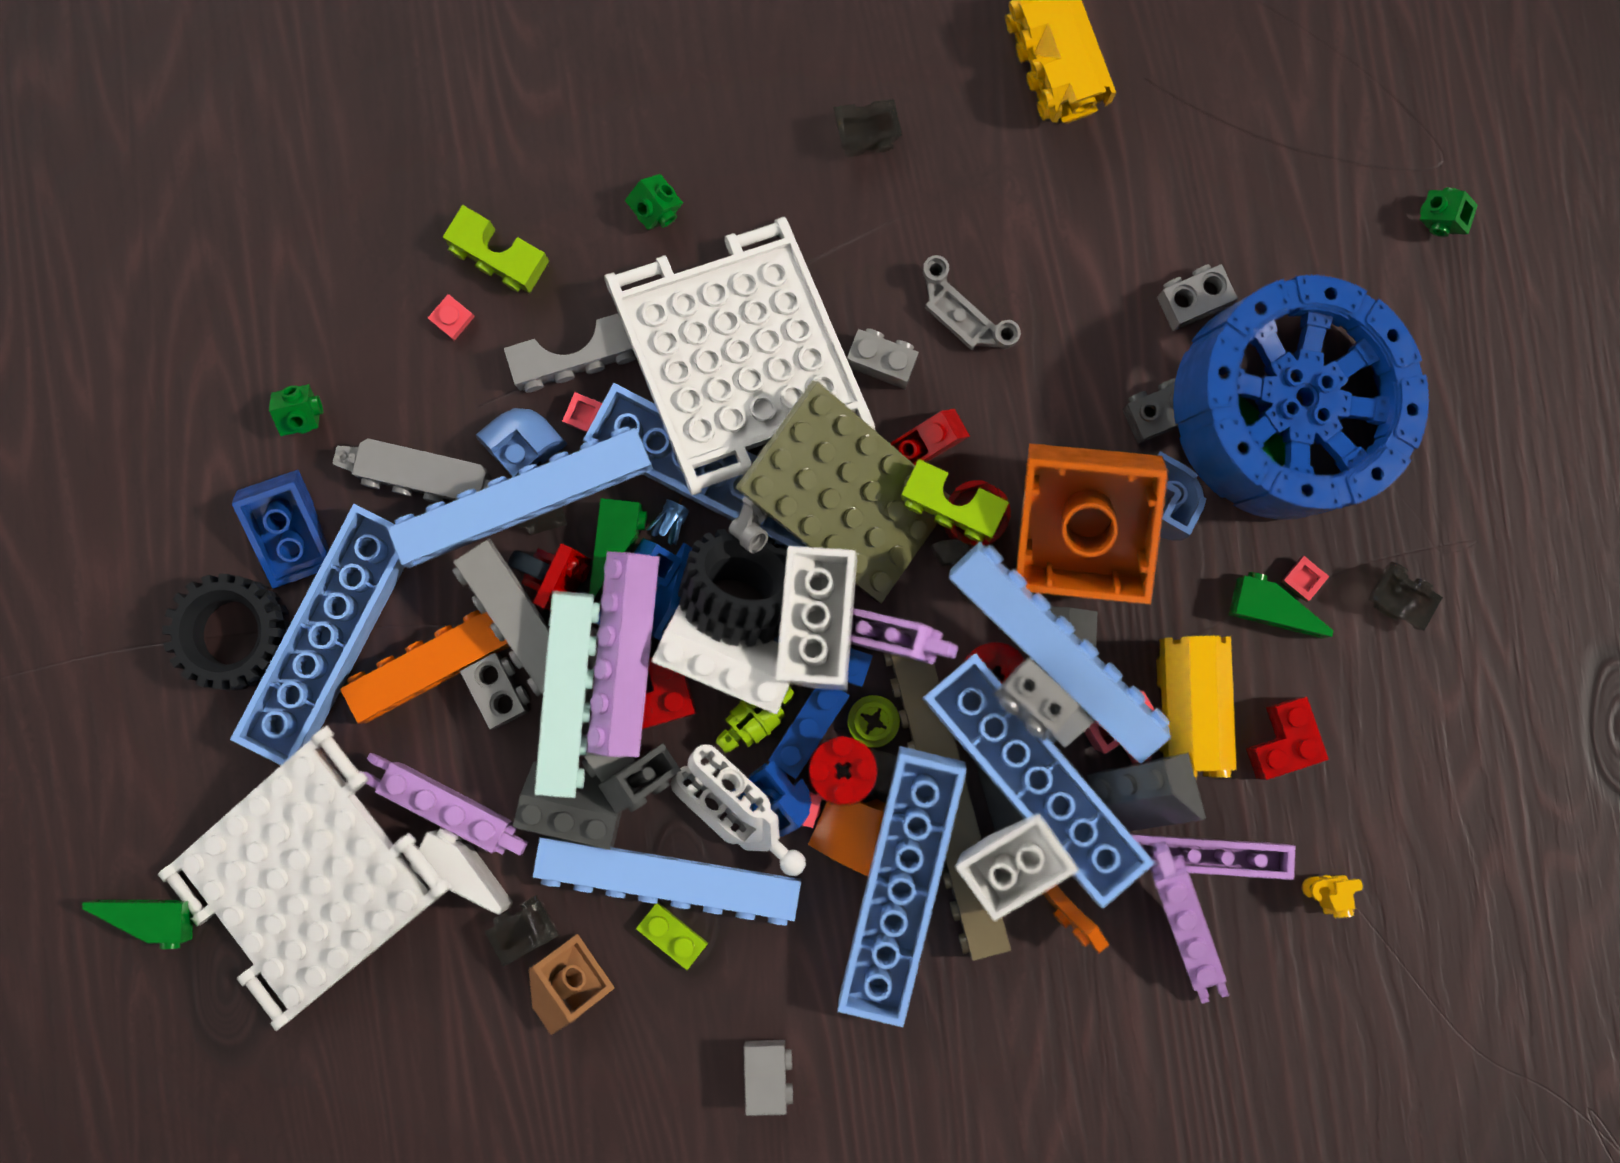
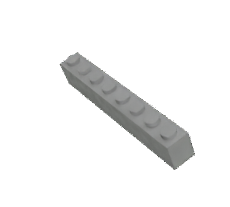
M489 538L453 561L456 565L453 572L463 586L468 584L473 590L475 596L472 597V601L482 614L485 612L489 614L494 622L490 625L492 631L499 641H507L512 649L509 655L517 668L521 669L524 667L531 677L527 682L536 696L544 695L550 627ZM585 689L584 702L591 703L593 696L591 689ZM590 718L589 723L582 722L581 735L587 736ZM586 751L582 764L592 778L597 775L602 783L634 762L635 757L604 756Z

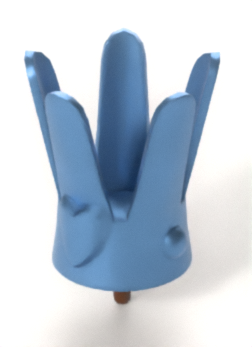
M680 497L678 503L666 500L663 511L646 529L648 531L655 525L651 532L652 536H657L658 534L665 536L671 527L668 543L670 545L673 543L677 544L681 525L684 524L689 512L687 508L680 505L683 497Z

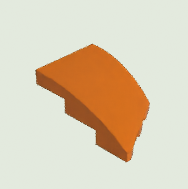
M874 799L867 803L861 801L851 806H836L826 803L808 845L838 863L868 876L886 804L879 799Z

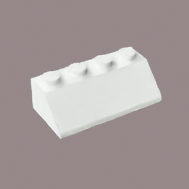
M788 546L776 681L810 688L847 691L857 569L855 550Z
M679 605L664 632L652 662L774 714H778L790 686V683L776 681L779 643L771 640V642L763 644L758 639L755 646L747 647L745 640H740L738 646L729 645L730 639L722 637L720 642L711 639L713 632L707 630L702 634L698 631V621L690 623L685 617L687 610L681 611Z

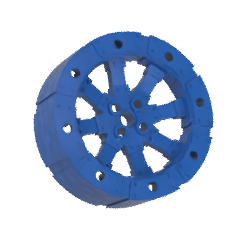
M1319 275L1296 276L1289 281L1284 282V279L1255 291L1217 314L1199 330L1192 339L1193 344L1184 353L1180 362L1174 386L1173 408L1175 424H1178L1181 435L1179 440L1196 473L1213 492L1221 498L1225 497L1234 503L1233 506L1250 514L1270 519L1291 520L1318 515L1365 501L1386 489L1403 473L1411 462L1409 457L1413 450L1418 449L1425 431L1429 406L1427 376L1422 375L1419 362L1423 360L1414 339L1400 318L1380 299L1374 300L1366 294L1367 290L1341 279ZM1287 314L1288 317L1301 316V334L1297 351L1293 355L1290 352L1286 353L1276 334L1278 329L1274 321ZM1331 324L1337 327L1341 326L1356 343L1342 357L1324 365V353H1321L1326 330L1330 329ZM1248 343L1255 347L1265 365L1264 370L1267 376L1259 378L1246 374L1245 370L1240 368L1244 350ZM1371 365L1375 374L1373 378L1377 388V397L1352 396L1350 392L1341 390V387L1348 381V377L1359 369ZM1291 372L1296 374L1295 382L1290 377ZM1218 374H1228L1227 379H1222ZM1297 393L1303 399V406H1301V403L1296 398ZM1238 396L1255 400V403L1258 404L1259 418L1249 426H1246L1240 414ZM1318 410H1321L1320 417L1318 418ZM1344 418L1366 420V423L1378 425L1374 435L1376 440L1373 445L1369 446L1366 451L1360 446L1356 447L1341 431L1343 427L1339 420ZM1274 434L1282 436L1283 443H1285V465L1283 466L1275 463L1262 450L1263 442ZM1243 442L1248 450L1239 453L1237 450L1238 444ZM1313 442L1321 444L1336 461L1334 463L1341 471L1340 473L1333 476L1314 475L1313 467L1310 466V445Z

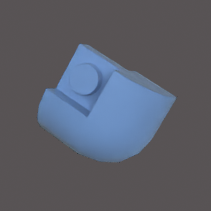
M513 408L500 414L475 434L481 444L512 477L518 476V471L526 466L537 464L538 462L544 464L550 457L567 445V442L551 424L531 409Z
M1160 451L1158 455L1163 457L1168 474L1159 537L1168 540H1184L1193 531L1204 509L1207 498H1204L1203 488L1197 480L1198 475L1186 465Z

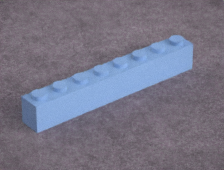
M629 427L620 428L611 433L612 438L599 442L598 439L588 441L580 446V451L570 455L568 452L558 453L549 458L550 463L540 467L537 464L526 466L518 471V476L508 480L505 476L496 478L487 483L488 488L478 492L475 489L464 491L457 495L458 500L448 504H445L444 501L437 502L426 507L427 512L416 517L414 514H408L396 519V525L387 529L401 565L407 568L414 567L654 470L639 432L636 428L632 430Z
M978 542L951 568L949 578L1117 742L1142 764L1171 738L1168 726L1170 722L1167 717L1157 708L1152 711L1144 703L1146 701L1145 696L1135 686L1132 685L1129 688L1121 680L1123 676L1113 664L1108 662L1105 665L1097 657L1099 654L1097 649L1088 640L1084 639L1081 641L1073 634L1075 629L1071 623L1063 616L1057 618L1049 610L1051 608L1049 602L1040 593L1037 592L1033 595L1025 587L1027 582L1023 576L1015 569L1009 571L1001 563L1003 558L993 547L989 545L985 548Z
M543 836L539 839L533 877L540 878L541 884L545 886L560 887L561 882L574 884L573 890L592 893L593 888L605 889V895L611 897L625 898L626 893L639 895L638 901L656 904L658 898L671 900L670 906L676 908L690 909V904L703 906V912L722 914L724 909L736 911L735 917L755 920V915L766 916L769 923L777 925H787L788 920L795 921L801 879L614 847L608 850L549 836Z

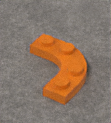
M1057 884L1042 893L1056 909L1053 913L1054 917L1065 929L1071 926L1074 929L1072 934L1084 947L1090 944L1100 953L1109 945L1098 926L1064 894Z

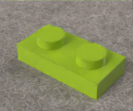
M659 902L654 905L636 928V930L686 970L689 969L708 945L706 940Z

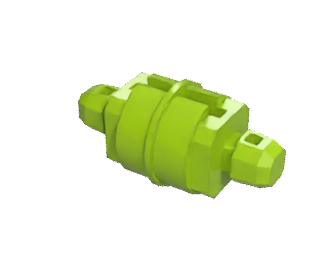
M790 686L782 703L784 706H786L793 699L794 691L790 688ZM741 700L725 719L731 729L729 731L725 729L717 737L716 743L724 753L730 752L739 746L737 742L740 740L747 747H750L753 743L757 744L766 735L769 736L771 731L781 724L780 720L785 717L784 711L780 707L778 714H774Z

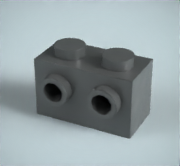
M1175 378L1158 385L1159 391L1150 395L1146 391H1142L1128 398L1130 403L1122 410L1137 444L1178 428V424H1175L1173 408Z
M664 743L640 755L634 762L598 786L616 813L626 808L633 812L647 802L645 796L651 792L656 795L670 785L668 780L680 772L681 769Z

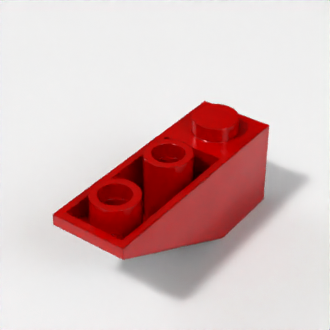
M949 409L940 411L890 444L916 465L918 459L927 462L964 441L970 435L956 410Z

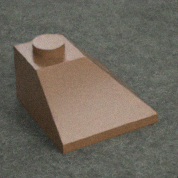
M578 934L529 969L532 1008L551 1035L570 1024L615 989Z

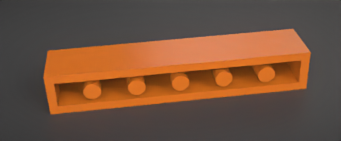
M476 610L464 616V623L455 628L452 625H448L437 630L434 633V639L426 643L420 640L405 648L406 654L396 659L394 656H389L376 663V670L368 674L362 671L347 679L348 684L340 688L357 723L366 724L453 678L470 665L493 653H499L509 648V644L506 640L499 641L490 627L494 622L487 612L482 614L479 610Z

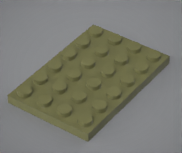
M814 380L811 381L735 487V489L807 547L855 550L857 556L855 586L880 604H882L937 525L934 521V515L923 511L922 514H917L905 508V501L900 500L915 465L820 382ZM943 490L944 496L948 501L950 495Z

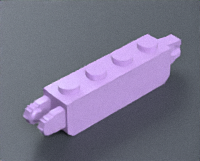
M853 608L850 643L852 645L932 665L937 655L952 659L956 657L958 646L942 641L943 633L919 623Z
M369 753L367 760L372 765L386 770L381 780L369 772H363L369 779L366 784L375 788V793L490 853L497 852L503 854L508 849L518 855H522L529 842L514 834L517 828L513 827V821L405 764L390 762L381 756Z
M1167 841L1153 844L1159 862L1151 866V871L1193 989L1198 992L1202 1003L1209 1002L1207 987L1216 985L1218 993L1221 994L1222 998L1229 996L1225 984L1227 981L1183 855L1172 858Z

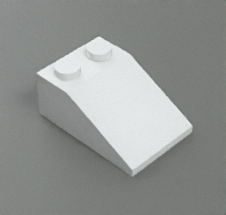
M1039 813L985 837L964 850L955 865L958 872L994 921L1079 870Z
M440 828L439 830L427 832L419 851L440 879H446L450 884L451 888L449 890L498 915L511 908L513 901L469 842L446 829ZM411 864L410 867L412 868V870L415 873L419 874L417 870L414 868V866Z

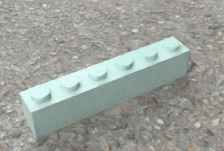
M554 591L552 594L535 795L575 798L576 788L583 789L585 768H578L579 755L586 756L587 736L581 735L582 722L589 723L591 703L584 702L585 689L592 690L594 669H587L588 656H595L597 636H590L591 623H598L600 603H593L594 594Z

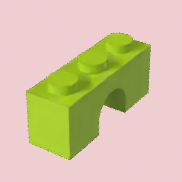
M462 205L443 235V239L449 245L448 251L462 260H465L466 256L477 262L475 267L489 276L496 273L503 277L502 283L512 290L519 292L520 289H523L530 293L549 263L546 254L519 237L504 252L489 250L488 244L495 232L494 226L490 220Z
M918 459L900 497V500L905 501L904 507L917 514H922L923 511L934 515V521L944 527L952 529L953 525L966 530L964 535L976 542L982 543L983 539L990 541L1009 502L978 488L970 503L963 506L953 505L947 501L943 493V485L949 473Z

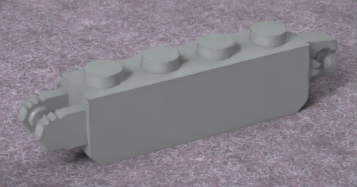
M369 438L362 441L359 447L337 446L333 458V465L352 472V475L361 479L360 484L375 489H380L381 484L392 486L391 492L405 496H411L412 491L424 494V500L435 503L442 502L443 499L456 501L458 500V494L470 489H475L478 492L488 488L487 483L492 478L488 470L483 468L481 464Z

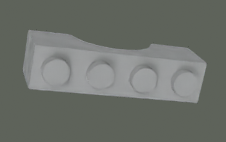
M619 313L597 319L595 332L590 342L583 349L573 354L559 355L545 350L535 339L504 348L515 386L520 391L525 390L527 393L542 389L544 387L543 384L554 380L556 383L567 382L574 379V374L586 371L587 374H592L604 370L606 364L616 361L617 364H626L636 359Z

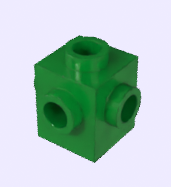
M661 174L641 179L625 199V202L647 230L658 226L662 228L669 226L677 218L675 213L683 204L675 193L674 188L667 183Z
M1446 187L1443 190H1429L1426 201L1421 207L1419 220L1435 236L1447 237L1449 234L1468 235L1478 204L1466 191H1460L1451 187Z
M309 384L303 386L293 385L281 391L271 393L269 412L279 435L285 436L294 433H307L318 428L319 416L323 414V405L318 395L314 396Z

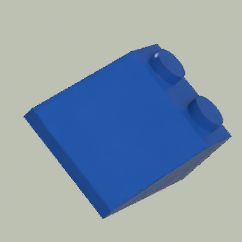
M299 470L237 490L231 504L272 589L317 574L329 552V548L312 498Z

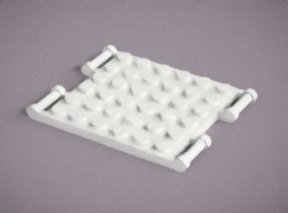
M785 217L775 219L773 224L739 235L735 233L725 235V244L732 256L680 273H673L666 255L656 258V262L616 275L614 272L604 275L606 286L613 298L691 496L701 493L703 488L740 475L744 476L752 465L746 450L768 443L812 380L820 382L875 430L871 414ZM778 235L781 238L780 240L744 252L741 248ZM658 274L662 276L661 279L625 291L621 290L622 286ZM735 455L737 458V463L700 476H696L694 471L695 468Z
M328 726L315 733L311 740L177 859L158 873L163 882L167 881L182 901H188L189 911L193 915L191 920L197 927L216 914L254 965L236 979L242 987L246 985L271 1018L272 1022L270 1024L275 1031H278L451 888L446 879H440L414 845L416 840L410 833L393 845L354 793L366 784L369 779L363 771L360 773L357 771L332 738L334 734ZM321 747L328 754V756L331 758L334 764L338 767V769L341 771L344 777L348 780L347 783L343 780V778L339 775V773L336 771V769L333 767L330 761L320 750ZM404 853L407 859L411 862V864L414 866V868L417 870L420 876L430 887V891L425 887V885L422 883V881L419 879V877L412 870V868L409 866V864L406 862V860L402 857L401 854ZM181 870H183L208 903L205 908L179 875ZM260 973L286 1006L287 1010L285 1012L281 1010L257 978Z

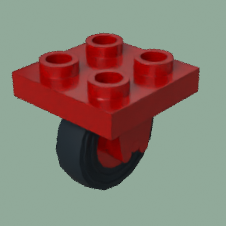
M561 543L556 555L539 548L533 556L519 550H514L509 558L508 565L524 573L521 584L538 591L533 604L551 612L553 592L576 593L580 583H583L590 573L591 567L589 564L591 559Z

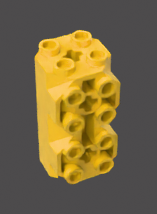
M1011 0L1009 2L1010 14L1005 15L1006 25L1010 34L1014 33L1018 42L1016 44V51L1021 62L1028 61L1031 64L1032 71L1027 73V81L1031 91L1036 90L1039 98L1037 107L1042 120L1050 119L1052 122L1058 123L1061 117L1063 123H1069L1097 112L1096 105L1101 101L1104 102L1105 106L1113 101L1116 90L1082 0Z
M1186 636L1181 637V640H1173V637L1159 639L1160 656L1156 660L1157 686L1161 689L1162 713L1170 722L1168 726L1171 736L1159 748L1160 752L1164 754V757L1188 753L1195 778H1197V771H1203V777H1231V770H1236L1231 637Z

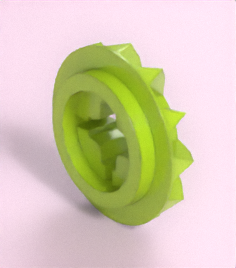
M877 695L866 696L858 700L852 706L848 715V728L851 735L867 747L875 748L888 744L896 736L900 725L899 713L894 704L888 699ZM879 708L882 709L879 713V721L887 728L874 727L867 735L868 722L860 716L861 713L872 716Z

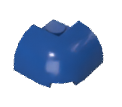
M774 761L763 764L747 776L767 796L771 804L770 809L778 816L779 837H783L798 829L805 822L810 813L811 798L809 789L803 779L792 784L785 771L778 767ZM742 792L738 799L741 800L746 794ZM753 803L749 808L754 812L758 806Z

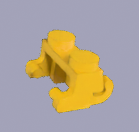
M1345 875L1314 876L1306 878L1302 883L1303 894L1306 897L1313 896L1314 899L1319 901L1320 907H1323V913L1333 914L1334 918L1354 915L1355 903L1353 894L1361 891L1363 888L1360 879L1348 880Z

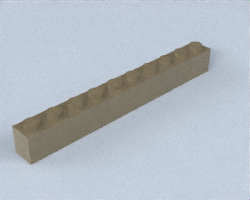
M882 652L886 667L891 665L893 667L895 678L890 679L894 697H901L904 708L898 711L903 730L909 728L912 741L907 742V747L960 760L954 736L921 699L939 684L934 662L932 665ZM964 778L944 859L946 869H943L941 874L945 888H952L955 901L949 902L954 922L960 920L963 933L958 934L963 954L969 953L970 958L974 961L1011 951L1003 918L1001 917L996 921L991 918L955 867L961 853L981 841Z

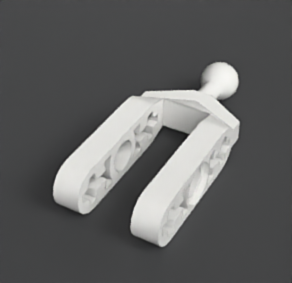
M700 745L688 759V766L680 768L681 771L675 774L671 780V788L675 795L726 842L739 844L744 850L748 851L770 850L780 860V868L788 876L801 874L806 865L805 857L797 850H788L778 841L780 838L778 816L770 809L771 804L767 796L716 748L710 745ZM707 758L709 763L705 766L702 765L700 761ZM719 769L720 773L714 777L712 774ZM688 778L692 783L686 787L682 782ZM722 779L730 780L735 786V791L726 790L722 785ZM701 789L703 792L697 798L695 794ZM744 792L746 795L739 800L738 797ZM705 798L715 800L718 804V810L715 811L708 808ZM753 803L758 806L754 812L749 808ZM726 812L728 815L721 821L719 819L720 816ZM734 823L739 825L736 832L730 828Z

